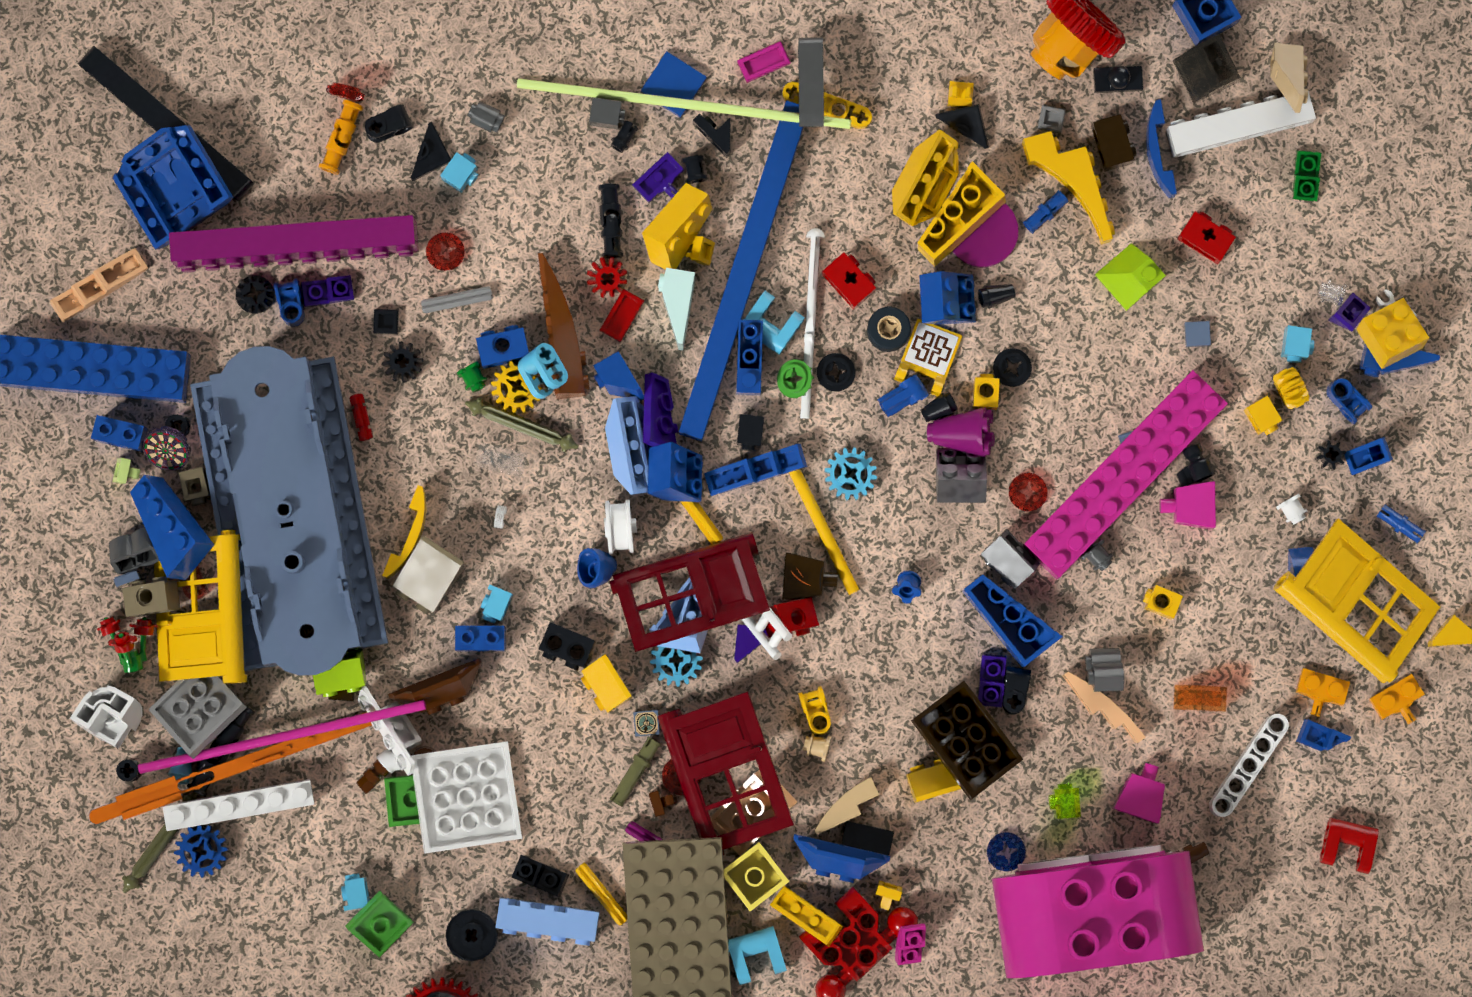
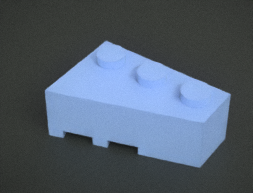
M690 577L678 593L693 589ZM696 595L676 600L670 605L676 624L702 617ZM666 609L663 611V616L656 625L653 624L650 628V632L671 626ZM708 630L657 646L701 653Z

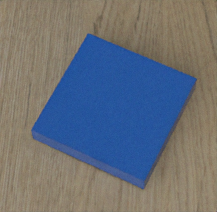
M666 51L640 93L693 100L707 77ZM662 106L680 118L687 110Z

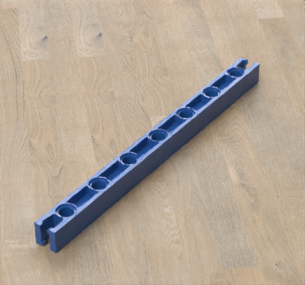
M786 100L783 111L799 113V104ZM779 120L679 429V435L701 442L703 440L738 332L739 320H742L804 128L799 127V123Z

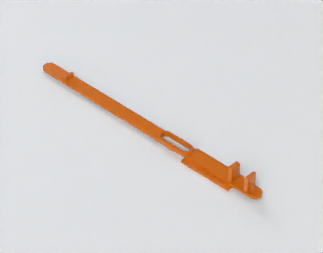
M369 722L280 742L211 768L192 772L188 776L177 780L175 776L116 796V802L92 810L89 814V819L92 823L99 824L122 815L123 820L181 800V794L200 789L210 783L372 726V724ZM208 771L214 773L212 780L191 788L180 790L177 786L180 781Z

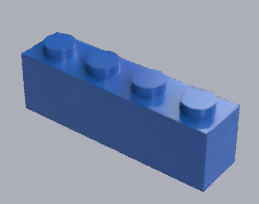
M981 575L962 590L963 594L1022 668L1063 637L984 575Z

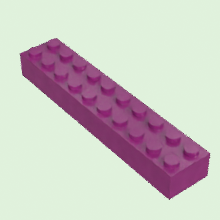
M413 215L169 233L170 260L177 269H181V272L185 273L195 272L196 268L205 267L207 271L220 270V266L230 265V269H242L244 264H254V267H267L269 262H278V265L285 266L292 265L293 261L302 260L303 264L317 263V259L326 258L327 262L341 261V257H350L351 260H364L366 255H375V258L382 259L388 258L389 254L399 253L400 257L413 256V252H419L417 222Z

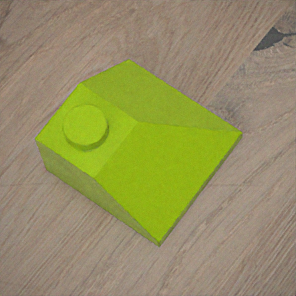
M1132 243L1095 274L1126 311L1166 276L1149 256Z

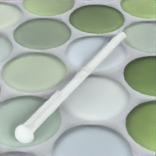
M818 228L809 230L806 235L807 238H811L804 335V362L812 368L811 374L813 370L820 239L825 238L823 231ZM811 389L806 392L805 396L801 397V419H810Z

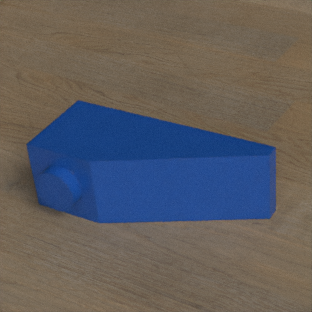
M1364 344L1359 369L1364 370V374L1367 376L1379 377V374L1384 375L1439 361L1440 355L1419 350L1381 369L1366 344Z

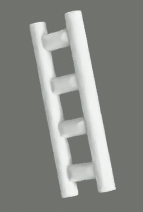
M770 608V611L762 613L757 623L752 617L741 619L774 660L779 659L781 653L777 646L782 638L784 641H789L792 638V634ZM769 622L775 629L771 639L764 633Z

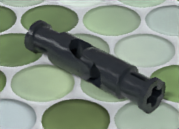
M247 707L217 736V739L214 740L209 748L238 742L245 730L243 727L250 715H254L255 711ZM230 754L222 755V759L217 763H213L212 758L201 760L197 767L198 772L225 763ZM208 771L196 775L193 781L187 784V787L191 788L212 780L214 773ZM210 784L192 791L206 797V791Z

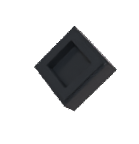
M374 309L373 333L398 335L399 310Z

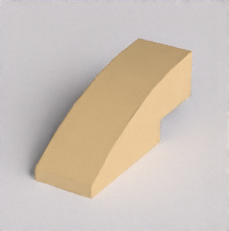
M872 778L866 779L843 794L822 817L814 830L815 834L818 835L861 815L857 805L879 795Z

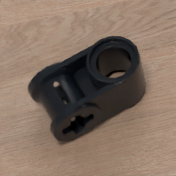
M403 104L396 105L385 112L370 117L365 123L367 137L375 143L404 134L413 128ZM375 125L380 128V132L377 134L373 131V126Z
M1007 666L1002 707L1008 714L1016 715L1025 706L1031 670ZM1012 697H1017L1016 701L1020 702V705H1017L1015 709H1012L1011 704L1007 703V700H1011Z

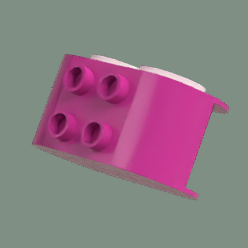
M1161 845L1121 849L1018 864V871H1015V874L992 878L1006 978H1026L1168 959L1204 951L1189 851L1165 853V851H1161Z

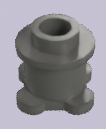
M1103 539L1093 543L1080 556L1082 560L1087 558L1092 563L1094 571L1098 569L1103 571L1112 563L1110 559L1113 557V554L1108 553L1104 549L1102 544L1105 541Z

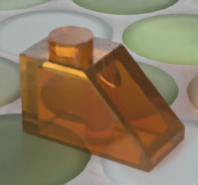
M1174 685L1173 709L1226 712L1227 687Z

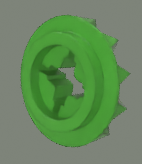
M796 359L784 363L777 375V385L781 393L789 398L796 399L805 396L806 392L812 388L811 382L814 379L811 374L812 368L804 361ZM796 374L802 377L800 381H797V385L792 381H788V379L794 378Z

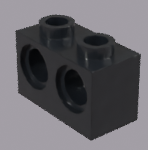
M549 622L539 650L543 651V657L552 661L560 658L566 661L565 666L578 671L579 667L585 669L596 641ZM558 636L561 638L562 645L559 649L552 650L549 648L548 642L551 637ZM574 646H582L585 653L582 658L574 659L571 656V650Z

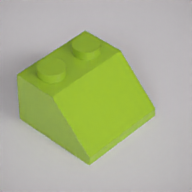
M363 650L347 652L343 660L331 670L312 675L316 695L323 694V697H331L337 695V691L347 690L348 693L362 690V687L366 685Z

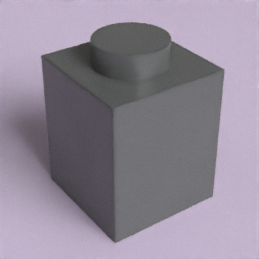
M593 98L589 118L590 126L618 130L619 123L624 124L626 110L622 109V102Z

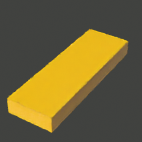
M785 885L770 904L772 908L828 947L843 928L841 924Z

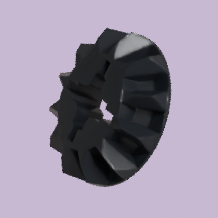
M249 275L241 280L237 286L235 299L244 311L252 314L262 313L273 303L274 289L266 278L260 275ZM251 285L257 291L262 292L257 296V304L252 297L247 296L251 293Z
M1010 348L1003 350L997 355L993 363L995 378L1000 379L999 382L1002 385L1016 387L1023 385L1031 375L1032 364L1026 353L1019 349ZM1006 359L1012 364L1021 362L1016 369L1018 377L1013 372L1003 373L1008 368Z
M832 353L822 358L819 362L817 378L820 385L828 391L840 392L847 389L854 381L855 367L847 356L840 353ZM833 363L836 364L838 370L846 371L839 375L838 383H836L834 376L826 375V373L833 370Z

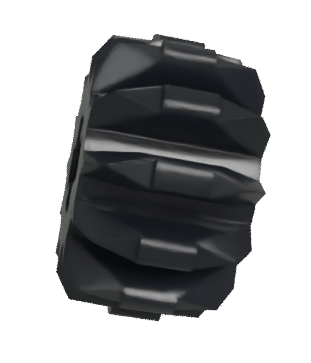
M401 341L399 342L398 350L393 344L390 345V349L393 351L392 354L384 352V356L390 360L383 361L382 365L390 367L385 373L387 376L394 373L392 380L395 382L398 381L401 375L402 382L407 383V375H410L411 379L415 380L416 376L413 371L422 372V368L416 366V364L424 363L423 358H416L420 355L421 351L416 349L412 352L414 346L412 343H409L405 349L404 343ZM400 357H405L409 361V364L405 363L406 367L404 368L397 364L398 360L401 361Z

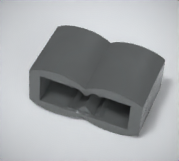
M145 527L136 530L131 535H122L109 542L110 564L117 574H125L138 569L140 566L152 565L159 561Z
M1089 649V656H1085V669L1088 670V685L1093 686L1094 692L1124 691V669L1121 662L1120 649Z

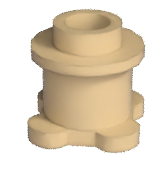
M812 733L811 737L806 736L803 751H807L806 756L821 757V761L825 762L832 737L828 736L825 739L817 737L815 733Z

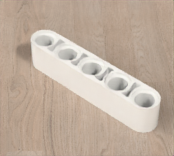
M1272 714L1261 724L1211 798L1209 809L1213 815L1226 817L1233 812L1287 732L1289 722L1284 715ZM1274 718L1279 719L1282 724L1278 732L1273 731L1270 727L1271 720ZM1260 738L1265 739L1268 743V748L1265 752L1257 749V741ZM1247 758L1254 762L1252 772H1246L1243 768V762ZM1232 779H1237L1241 784L1240 790L1236 793L1232 792L1229 788V783ZM1219 799H1223L1227 803V809L1223 813L1218 812L1215 807Z

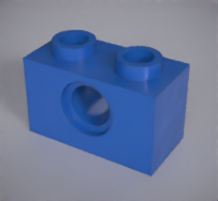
M518 325L505 327L504 332L496 334L494 330L486 331L480 334L481 337L476 338L483 369L509 364V361L517 362L529 353L524 328H519ZM501 340H506L510 344L505 352H500L496 349L497 343Z
M96 415L91 439L96 442L143 452L148 428Z
M455 626V650L457 652H506V627Z

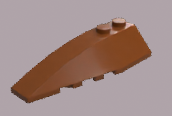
M538 253L543 301L546 311V326L549 335L548 343L555 349L568 373L566 383L554 389L557 400L586 396L585 390H589L590 386L588 375H583L582 366H587L585 351L580 352L575 325L559 282L544 254ZM553 374V380L560 378L558 374Z

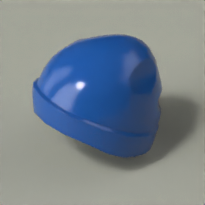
M587 548L579 554L577 573L580 582L587 588L592 589L607 583L617 569V561L614 557L601 549Z

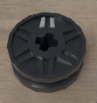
M473 909L461 911L447 925L445 934L447 946L452 954L461 960L471 962L481 960L491 954L497 944L498 932L497 928H495L496 924L489 915L482 911ZM468 929L471 931L477 930L476 937L478 939L475 942L473 940L470 942L466 940L468 936L466 931Z

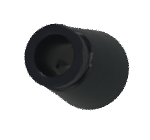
M1012 284L984 285L983 288L978 289V299L982 308L987 307L990 309L1015 298V289Z
M948 392L940 394L924 408L920 409L925 421L929 422L953 415V412L958 410V407L952 395Z

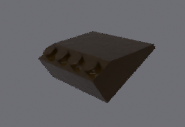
M965 681L961 682L911 720L970 800L1023 760Z

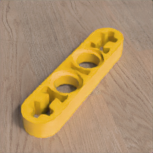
M787 83L782 93L784 101L786 102L787 100L799 104L798 96L790 99L789 93H787V90L791 91L794 87L797 88V93L799 94V83ZM824 92V116L846 119L849 114V107L854 108L853 114L859 115L861 112H864L868 120H863L860 124L857 122L856 117L851 116V127L865 129L870 125L872 114L867 107ZM837 103L842 104L845 107V113L841 116L834 115L831 110L833 105Z

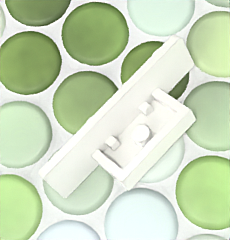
M366 686L360 690L358 703L361 709L367 711V713L399 706L398 702H394L380 709ZM406 714L371 722L373 728L379 730L383 736L386 748L394 753L398 767L404 770L408 776L413 774L415 762L408 753V750L420 745L422 739Z

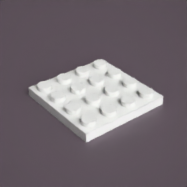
M508 741L411 755L415 762L413 780L424 854L522 839Z

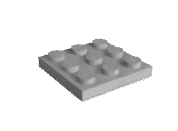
M217 676L178 680L149 708V711L184 751L194 759L247 707L227 684H223V680Z

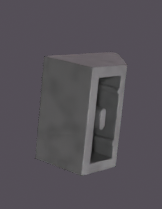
M950 448L936 449L937 503H986L987 471L985 457Z

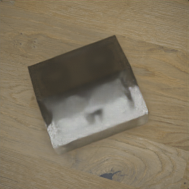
M1220 34L1196 45L1173 60L1193 104L1237 84L1241 78Z

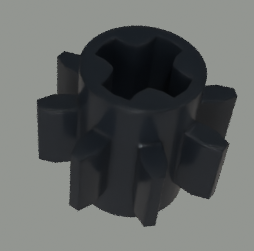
M1327 440L1325 442L1326 448L1322 446L1317 447V450L1321 453L1315 460H1321L1323 463L1321 469L1330 466L1331 471H1334L1336 469L1335 463L1339 465L1345 463L1341 456L1346 451L1340 450V442L1331 445L1330 440ZM1329 450L1331 453L1336 454V457L1333 458L1332 461L1331 458H1326L1325 454L1328 453Z

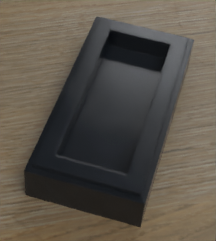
M846 821L841 845L890 855L894 831Z

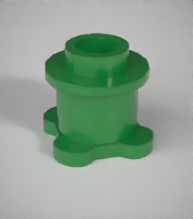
M478 361L457 372V375L460 378L462 377L466 384L465 390H471L472 393L485 387L484 383L487 381V377H483L479 369L481 366Z

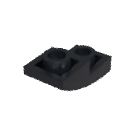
M520 855L512 874V878L557 897L561 896L569 874L524 855Z

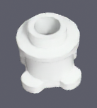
M1300 494L1293 496L1276 507L1277 510L1282 509L1288 519L1286 520L1287 523L1291 521L1294 525L1306 518L1304 513L1308 510H1304L1299 502Z

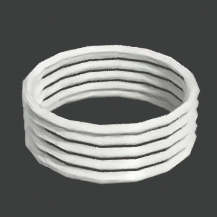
M497 506L494 528L503 529L504 514L507 512L506 506Z

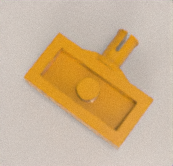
M1303 668L1295 693L1308 696L1314 700L1310 714L1320 717L1323 703L1344 706L1350 682Z
M1410 674L1369 700L1381 720L1401 712L1409 725L1417 720L1409 707L1415 700L1425 694L1414 676Z

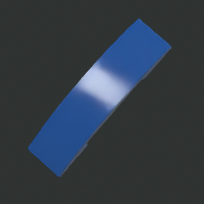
M1161 99L1153 104L1147 122V156L1158 185L1168 198H1174L1177 192L1173 170L1163 171L1156 128L1163 127L1165 123Z

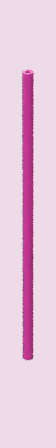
M424 700L204 749L194 759L186 753L138 764V770L140 774L409 714L426 710V704Z

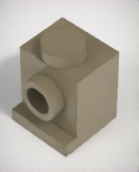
M200 467L179 472L184 500L187 503L192 502V506L207 503L206 498H210L211 495L206 470ZM200 484L201 490L197 493L194 492L193 486Z

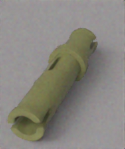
M649 736L647 737L638 755L635 754L633 756L634 761L612 797H610L611 801L621 807L624 806L645 769L651 766L650 761L662 744Z

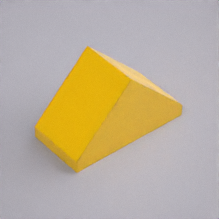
M1455 615L1449 616L1428 641V647L1472 644V629Z

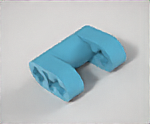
M765 290L744 320H763L762 344L780 355L803 323L805 317L794 311L781 330L763 318V315L773 303L775 296Z
M547 343L538 345L518 362L519 373L531 394L537 399L546 398L554 389L565 384L568 379V373L555 349ZM551 363H553L554 366H552V367L546 369V367H547L548 365H550ZM539 373L540 376L533 380L532 377ZM558 374L560 378L553 380L551 376ZM545 384L546 388L539 390L538 386Z
M774 926L729 939V952L739 985L751 982L745 958L768 951L775 974L787 971Z

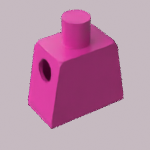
M1215 481L1175 488L1173 490V498L1160 499V513H1174V524L1209 530L1216 528Z
M1145 763L1141 776L1131 773L1112 809L1159 824L1165 784L1155 781L1159 767Z

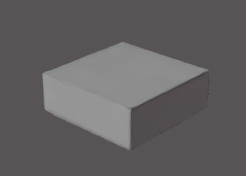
M1042 104L1037 129L1061 134L1066 109Z

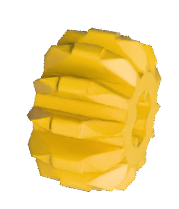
M1295 368L1283 369L1273 376L1277 392L1288 409L1298 408L1309 401V392Z

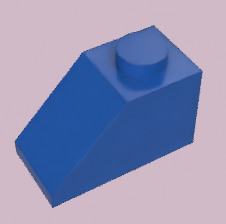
M619 351L593 365L597 372L594 378L600 389L605 386L610 395L620 397L636 396L639 400L644 399V394Z

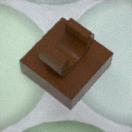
M659 791L649 793L655 817L665 815L663 807L675 804L672 794L660 798Z

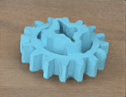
M843 448V455L835 452L836 460L829 459L828 464L831 465V468H825L824 471L830 474L829 477L825 478V482L832 483L829 490L836 489V497L845 494L846 501H848L850 495H853L855 500H858L859 493L867 496L866 488L873 489L874 487L870 480L877 479V476L872 475V472L877 467L869 465L873 460L872 457L865 459V451H862L860 455L856 454V448H853L852 453H848L847 449ZM853 458L860 462L857 464L849 463L846 459ZM838 464L841 469V475L835 480L834 471ZM846 468L850 471L856 470V481L851 477L845 478ZM866 469L867 479L863 483L860 476L861 472ZM845 484L853 485L855 490H846L842 486Z
M657 646L659 648L658 651H651V654L656 656V659L650 660V664L656 665L652 672L653 674L658 672L661 674L658 678L659 681L666 678L668 686H670L672 681H675L677 687H680V681L682 680L688 685V678L690 676L695 679L697 678V675L694 673L695 669H702L700 665H697V661L703 660V657L697 656L696 652H691L692 655H685L681 650L677 649L679 658L684 660L679 663L678 672H676L674 663L669 662L674 657L675 649L671 648L670 653L660 657L661 653L666 647ZM692 664L691 669L682 676V669L685 665ZM661 666L671 668L673 676L666 674Z

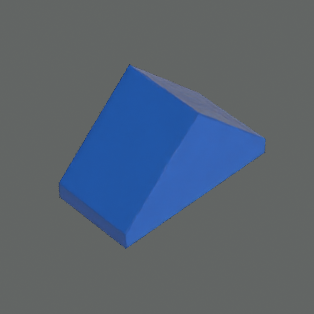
M1385 437L1349 450L1344 454L1352 475L1393 460Z

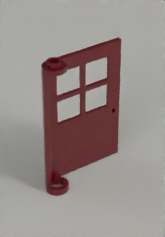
M752 532L612 575L614 580L609 581L613 595L618 594L635 652L770 611L753 559L754 556L759 555ZM687 567L693 589L667 596L661 575ZM657 577L663 598L637 606L630 584ZM696 595L702 617L676 624L669 602ZM665 604L671 626L645 634L639 612Z
M749 692L683 715L680 709H676L657 716L699 838L722 837L723 855H725L724 850L794 825ZM756 760L764 786L738 795L729 769ZM724 771L733 797L706 806L698 780ZM767 790L775 816L748 825L740 799ZM735 801L743 827L717 836L708 810Z

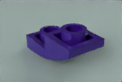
M351 275L329 277L325 280L306 281L300 284L304 307L354 300Z
M982 654L978 699L983 706L1002 707L1006 656Z

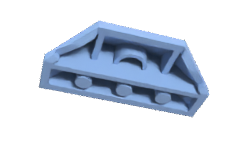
M636 396L613 399L605 426L613 475L630 495L648 493L649 448L652 447L643 443L644 406L639 403L640 400Z

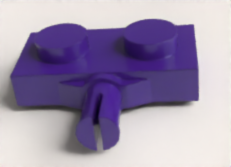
M667 152L632 186L648 203L664 192L673 198L674 194L678 191L672 184L684 169Z

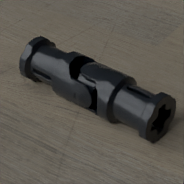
M614 183L598 186V190L601 191L602 205L599 206L600 223L604 227L601 231V238L604 239V253H602V257L605 259L624 257L620 244V238L622 237V230L620 228L621 205L618 204L620 185ZM607 212L615 213V214H609V215H607V216H604V213H607Z

